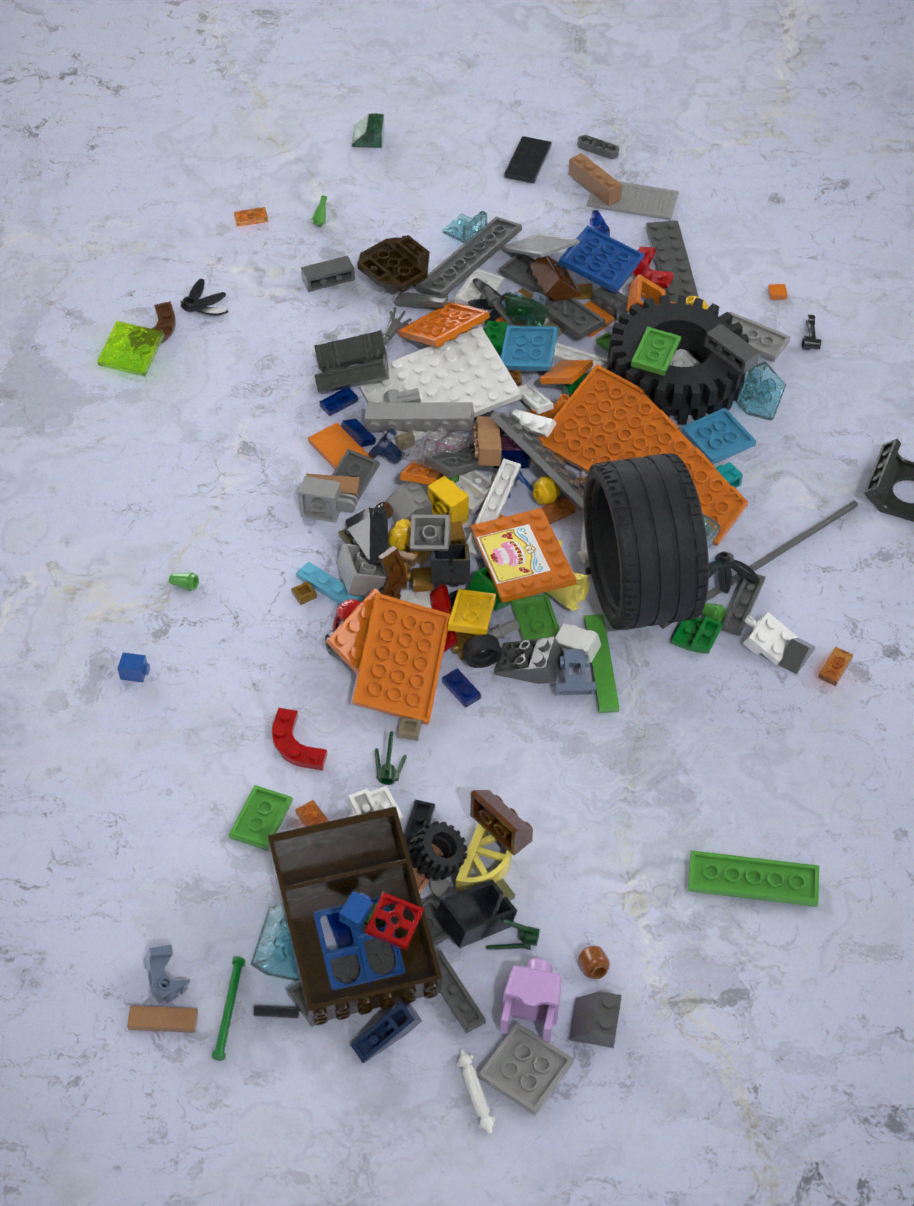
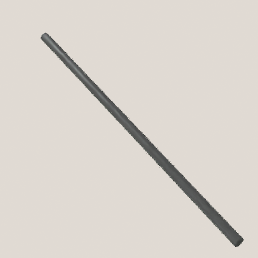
M855 500L851 501L749 567L753 571L758 570L856 508L858 503ZM738 573L732 576L731 586L744 577ZM720 585L708 591L706 602L723 592ZM665 623L659 626L664 629L672 623Z

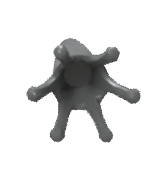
M393 307V311L389 312V324L383 333L385 345L392 339L397 330L408 325L409 321H412L409 318L401 323L400 320L406 311H403L400 317L396 319V307Z

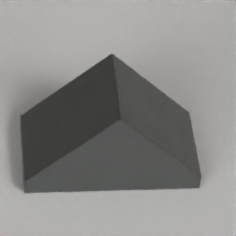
M793 638L780 666L798 674L816 646L800 638Z

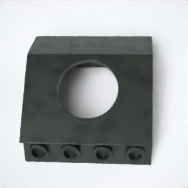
M381 330L314 345L319 366V374L314 376L317 390L321 394L390 379L387 351Z
M894 439L882 445L864 494L880 512L914 522V503L900 500L893 492V486L896 483L904 480L914 481V462L900 456L898 451L901 442L898 439Z

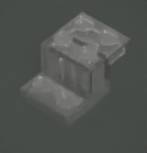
M438 427L424 435L422 442H417L402 451L401 458L431 468L425 464L426 456L443 451L455 454L468 445L469 438L463 437V434L447 432V429Z

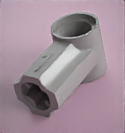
M418 388L402 392L391 389L385 393L386 403H421Z

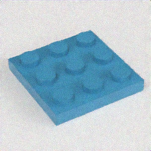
M507 325L501 353V360L507 370L551 371L559 332L558 327Z
M726 408L681 427V432L712 464L756 445V440Z

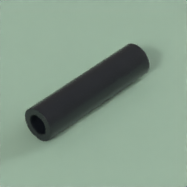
M254 1005L253 1016L299 1018V1007Z

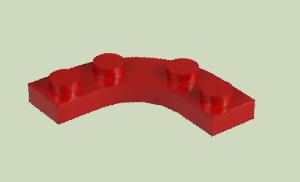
M640 246L638 251L645 254V256L633 272V275L637 277L640 274L659 287L668 288L674 278L673 272L652 270L649 266L656 254L655 247Z
M278 707L272 727V738L274 746L282 755V758L299 767L323 771L328 755L327 749L305 746L295 740L293 731L298 718V711Z

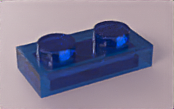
M598 210L592 211L590 218L591 227L610 237V229Z
M350 388L342 389L319 401V404L331 416L358 402V396Z
M356 418L342 421L341 427L361 447L375 445L376 438Z
M524 450L501 451L502 461L507 459L521 464V468H529L531 457Z
M458 668L442 677V683L465 708L481 699V693Z
M339 912L325 915L337 948L351 946L354 943L351 929L339 921Z

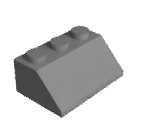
M343 543L337 564L348 594L367 596L375 588L379 589L384 586L386 575L383 567L368 564L360 552L361 548L359 545Z

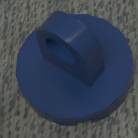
M394 429L389 430L379 440L378 444L370 450L369 456L374 459L382 453L392 463L398 464L404 455L392 442L397 432Z

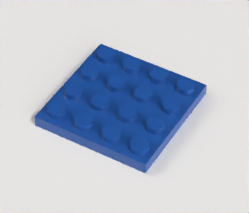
M587 225L576 238L580 243L569 247L559 259L558 264L617 294L643 261L645 254Z

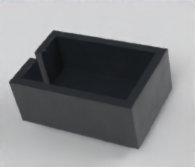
M450 544L448 551H431V582H435L437 585H445L449 581L454 582L456 585L470 583L468 544Z
M492 879L442 899L435 918L460 949L510 928L511 926L503 923L502 920L514 921L518 910L507 897L502 899L504 893Z

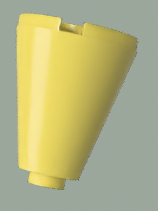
M574 573L576 585L546 593L567 609L575 611L580 607L577 604L580 601H584L587 597L590 581L586 579L589 578L587 575Z

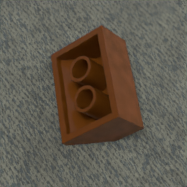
M549 255L542 258L538 257L530 265L533 271L532 275L538 280L537 284L544 290L543 294L548 299L553 298L556 301L581 296V292L567 269L559 265L558 261Z
M473 790L471 792L470 816L513 856L532 842V826L527 821H523L513 808L507 807L498 795H494L490 790Z

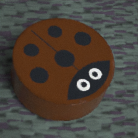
M380 502L376 505L375 508L387 511L388 519L391 518L393 508L388 502Z

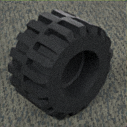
M434 821L432 824H427L409 843L411 846L408 848V852L411 853L409 856L410 860L413 861V868H417L419 870L418 873L420 875L424 874L427 879L432 877L433 881L444 880L451 876L464 864V860L467 858V853H465L467 845H464L465 839L464 837L461 838V832L454 830V826L451 824L447 826V822L443 821L441 823ZM432 844L440 848L444 858L435 853Z

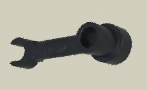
M808 314L806 325L809 336H803L802 349H820L821 339H816L815 315Z

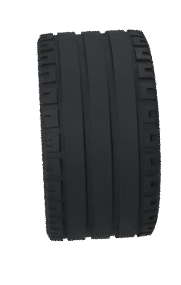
M666 453L593 464L588 471L584 487L585 537L595 591L601 609L610 625L616 630H628L698 618L702 614L708 593V545L698 493L690 472L682 459L675 453Z

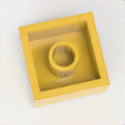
M444 475L428 486V498L432 504V515H450L451 522L461 521L462 525L469 521V496L465 491L457 487L454 481L449 480Z

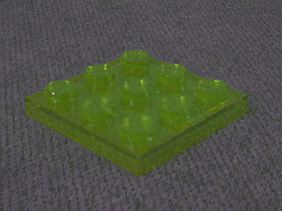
M116 320L97 363L99 366L145 377L165 336L164 332Z

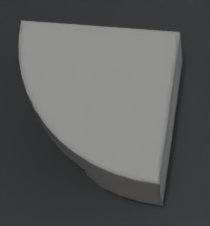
M431 877L430 888L433 896L438 901H441L450 889L451 882L446 879L433 881Z

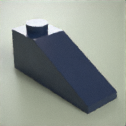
M401 1002L351 1043L350 1046L362 1063H365L408 1034L422 1022V1019L410 1003Z

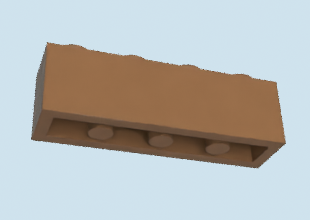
M582 153L569 159V175L608 206L621 200L622 184Z
M477 416L476 423H473L474 458H478V465L500 466L502 449L499 425L491 417Z

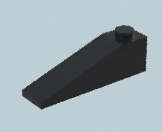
M368 507L346 519V532L348 535L353 536L354 544L360 546V552L368 564L382 566L378 556L388 550L387 511L381 508Z

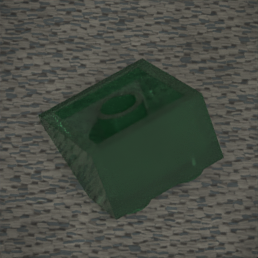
M369 113L355 124L351 146L382 148L385 130L384 114Z
M505 292L506 316L511 318L513 323L521 325L523 322L526 323V326L544 325L549 310L548 307L534 299Z

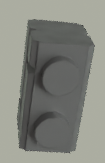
M601 286V288L593 292L592 303L613 316L616 320L619 319L623 311L628 313V297L619 291L616 294Z

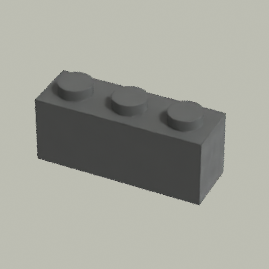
M348 255L301 267L302 281L308 292L355 280L354 266Z
M720 324L706 334L704 346L740 373L745 374L758 364L760 351L724 325Z

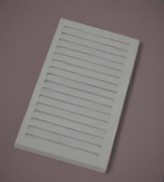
M620 182L622 184L621 200L608 206L591 192L586 206L671 220L679 191Z
M537 233L507 244L501 249L542 258L579 244L580 241Z

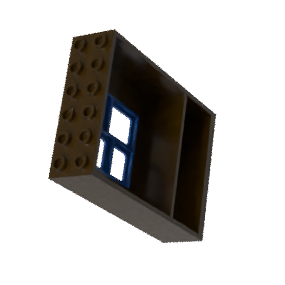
M396 806L268 835L269 854L309 1025H323L328 1020L335 1018L337 1020H344L349 1018L351 1014L359 1013L364 1015L372 1012V1009L380 1007L381 1009H389L396 1003H412L417 998L425 997V999H430L441 993L443 978L425 912L421 916L407 950L392 945L396 966L391 973L386 975L376 974L371 970L368 963L364 942L375 937L365 934V931L359 930L358 932L350 927L354 943L351 946L329 950L326 946L322 930L321 917L340 912L353 891L358 894H366L370 897L373 904L378 903L382 893L385 892L423 908ZM397 904L387 905L383 907V910L387 912L394 911ZM405 908L402 914L404 919L413 922V915ZM394 916L390 921L393 924H397L399 919ZM387 924L384 927L377 928V930L384 933ZM398 928L395 930L393 937L403 938L407 936L409 931ZM356 955L360 965L359 977L352 983L344 984L339 982L333 974L331 961L340 957Z

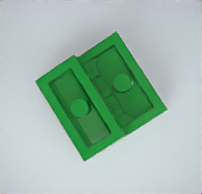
M708 616L704 620L698 617L681 621L671 644L689 651L709 654L723 624Z

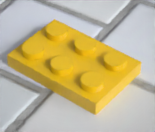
M458 589L448 623V631L475 635L487 634L496 602V594Z

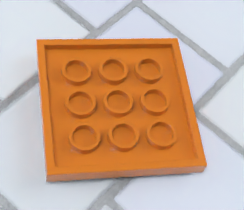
M449 302L444 308H438L397 331L399 337L434 347H441L444 345V342L453 340L459 334L470 331L475 325L483 324L484 320L490 318V315L486 310Z
M376 588L368 594L325 641L356 674H358L374 596L376 593H380Z

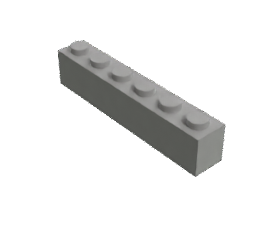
M473 402L367 403L364 419L367 431H389L391 429L395 431L473 430L475 413Z

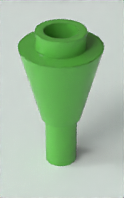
M321 195L320 203L310 219L313 220V224L322 226L323 223L326 224L325 205L327 196Z

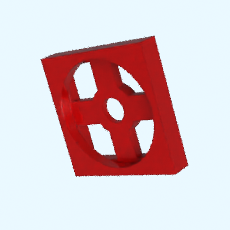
M383 892L365 929V934L407 950L424 912V908ZM397 904L394 911L387 912L382 910L387 905ZM405 908L413 915V922L404 919L402 914ZM395 916L398 917L399 922L393 924L390 919ZM376 918L386 922L387 927L384 933L377 930L375 925ZM398 928L409 931L407 936L400 939L393 937V934Z

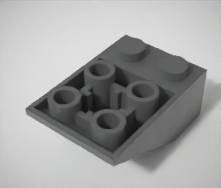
M555 637L503 643L501 648L502 656L497 661L494 670L495 675L536 684L556 682L560 668V656H563L564 650Z

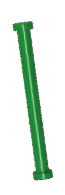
M234 957L232 960L234 966L215 1051L212 1052V1058L218 1061H223L226 1057L224 1051L242 967L245 966L246 962L241 957Z

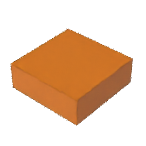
M785 284L768 285L770 300L787 299L788 294Z

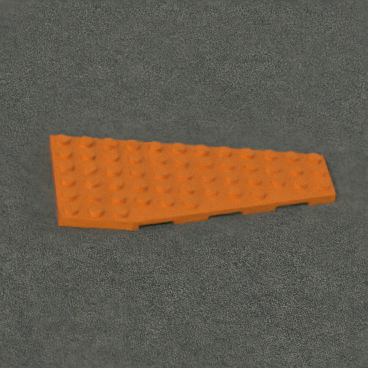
M596 364L553 418L557 424L549 437H538L543 442L542 445L545 448H549L557 457L588 473L593 464L666 453L677 454L686 465L695 484L702 508L707 541L718 546L746 509L748 501L734 486H731L707 457L697 447H694L679 431L675 423L643 393L644 391L639 386Z

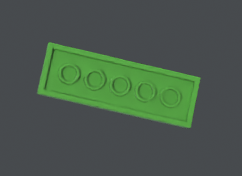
M691 850L688 892L817 907L819 902V865Z

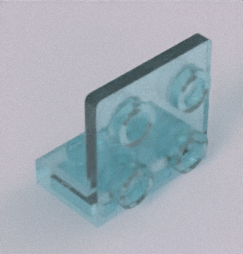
M481 211L473 219L461 213L443 228V233L465 243L487 225V213Z

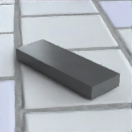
M400 292L395 300L396 305L444 308L448 302V295Z

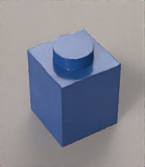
M123 652L118 665L120 680L143 683L145 676L150 671V664L147 663L146 655Z
M353 891L339 912V921L359 932L373 909V902L370 897L364 893L358 894Z

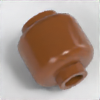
M588 946L578 956V964L584 975L588 978L600 979L607 974L610 968V961L604 950L599 946Z

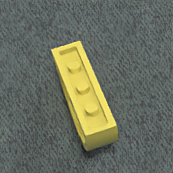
M479 823L467 850V858L464 860L465 862L461 866L456 878V891L458 892L492 879L495 883L506 876L511 865L512 854L507 849L506 854L482 848L497 840L492 835L487 836L488 832ZM479 855L502 862L497 868L488 873ZM474 866H476L481 876L470 877Z

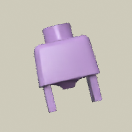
M530 959L527 961L526 967L514 966L511 969L502 1000L501 1033L507 1034L510 1018L513 1017L544 1023L543 1041L550 1042L552 1027L557 1024L562 977L560 974L552 973L553 968L549 962L542 959Z

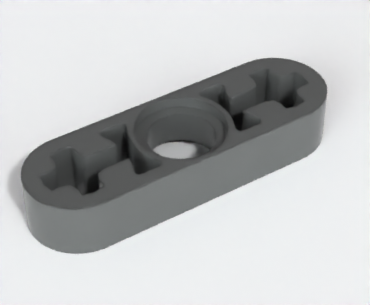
M589 135L578 137V147L582 150L608 159H616L619 156V147L615 144Z

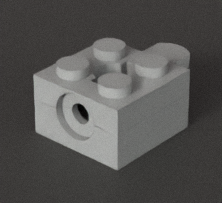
M305 476L298 492L301 517L336 523L341 511L353 513L358 503L355 495L341 493L340 482Z

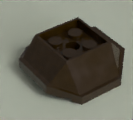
M409 235L402 236V238H388L361 252L357 268L392 295L397 291L402 292L428 277L430 251Z

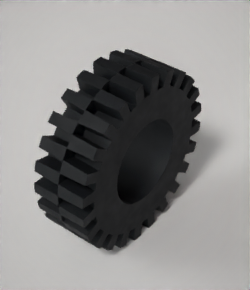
M668 295L660 296L659 305H656L652 298L644 299L643 307L635 303L630 306L629 314L624 311L620 314L619 321L614 323L610 336L607 370L639 386L644 391L643 393L669 418L670 415L677 416L678 425H686L689 415H692L696 421L705 417L706 413L709 415L723 408L729 410L732 408L733 401L737 402L740 397L746 373L742 374L706 348L704 344L706 334L720 324L748 343V335L742 334L743 326L739 322L732 324L733 316L729 312L718 316L719 306L712 303L707 310L703 309V299L695 298L693 305L686 304V296L678 295L676 303H671ZM647 327L681 336L677 350L689 351L701 364L690 367L669 365L665 376L632 367L631 361Z

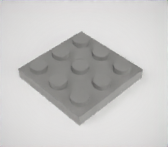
M517 1022L479 1072L478 1078L536 1116L574 1063V1058L549 1042L543 1041L541 1037Z

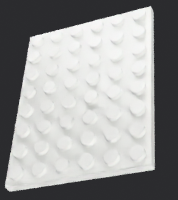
M481 326L462 333L453 340L444 342V345L441 347L429 346L388 362L390 379L359 386L367 403H386L385 393L391 389L402 392L418 388L421 403L473 402L474 417L522 399V393ZM396 431V436L411 431ZM439 431L412 432L415 436V441ZM394 437L392 442L396 445V440Z

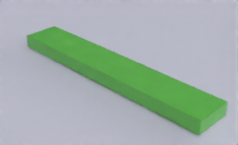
M604 614L585 615L586 630L596 632L601 642V647L591 662L594 682H596L599 713L619 712V702Z

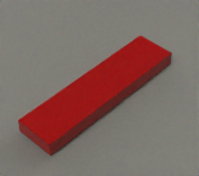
M440 585L430 594L432 609L451 614L448 588L446 585ZM455 631L447 632L443 653L457 643Z

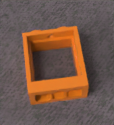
M639 274L629 283L627 312H629L630 306L635 303L643 307L641 296L645 299L652 298L656 305H659L660 296L665 295L666 290Z

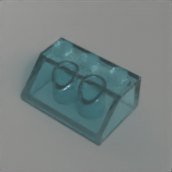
M764 361L748 371L736 403L746 415L771 421L775 417L786 384L771 366Z
M280 903L268 908L250 965L269 976L299 981Z

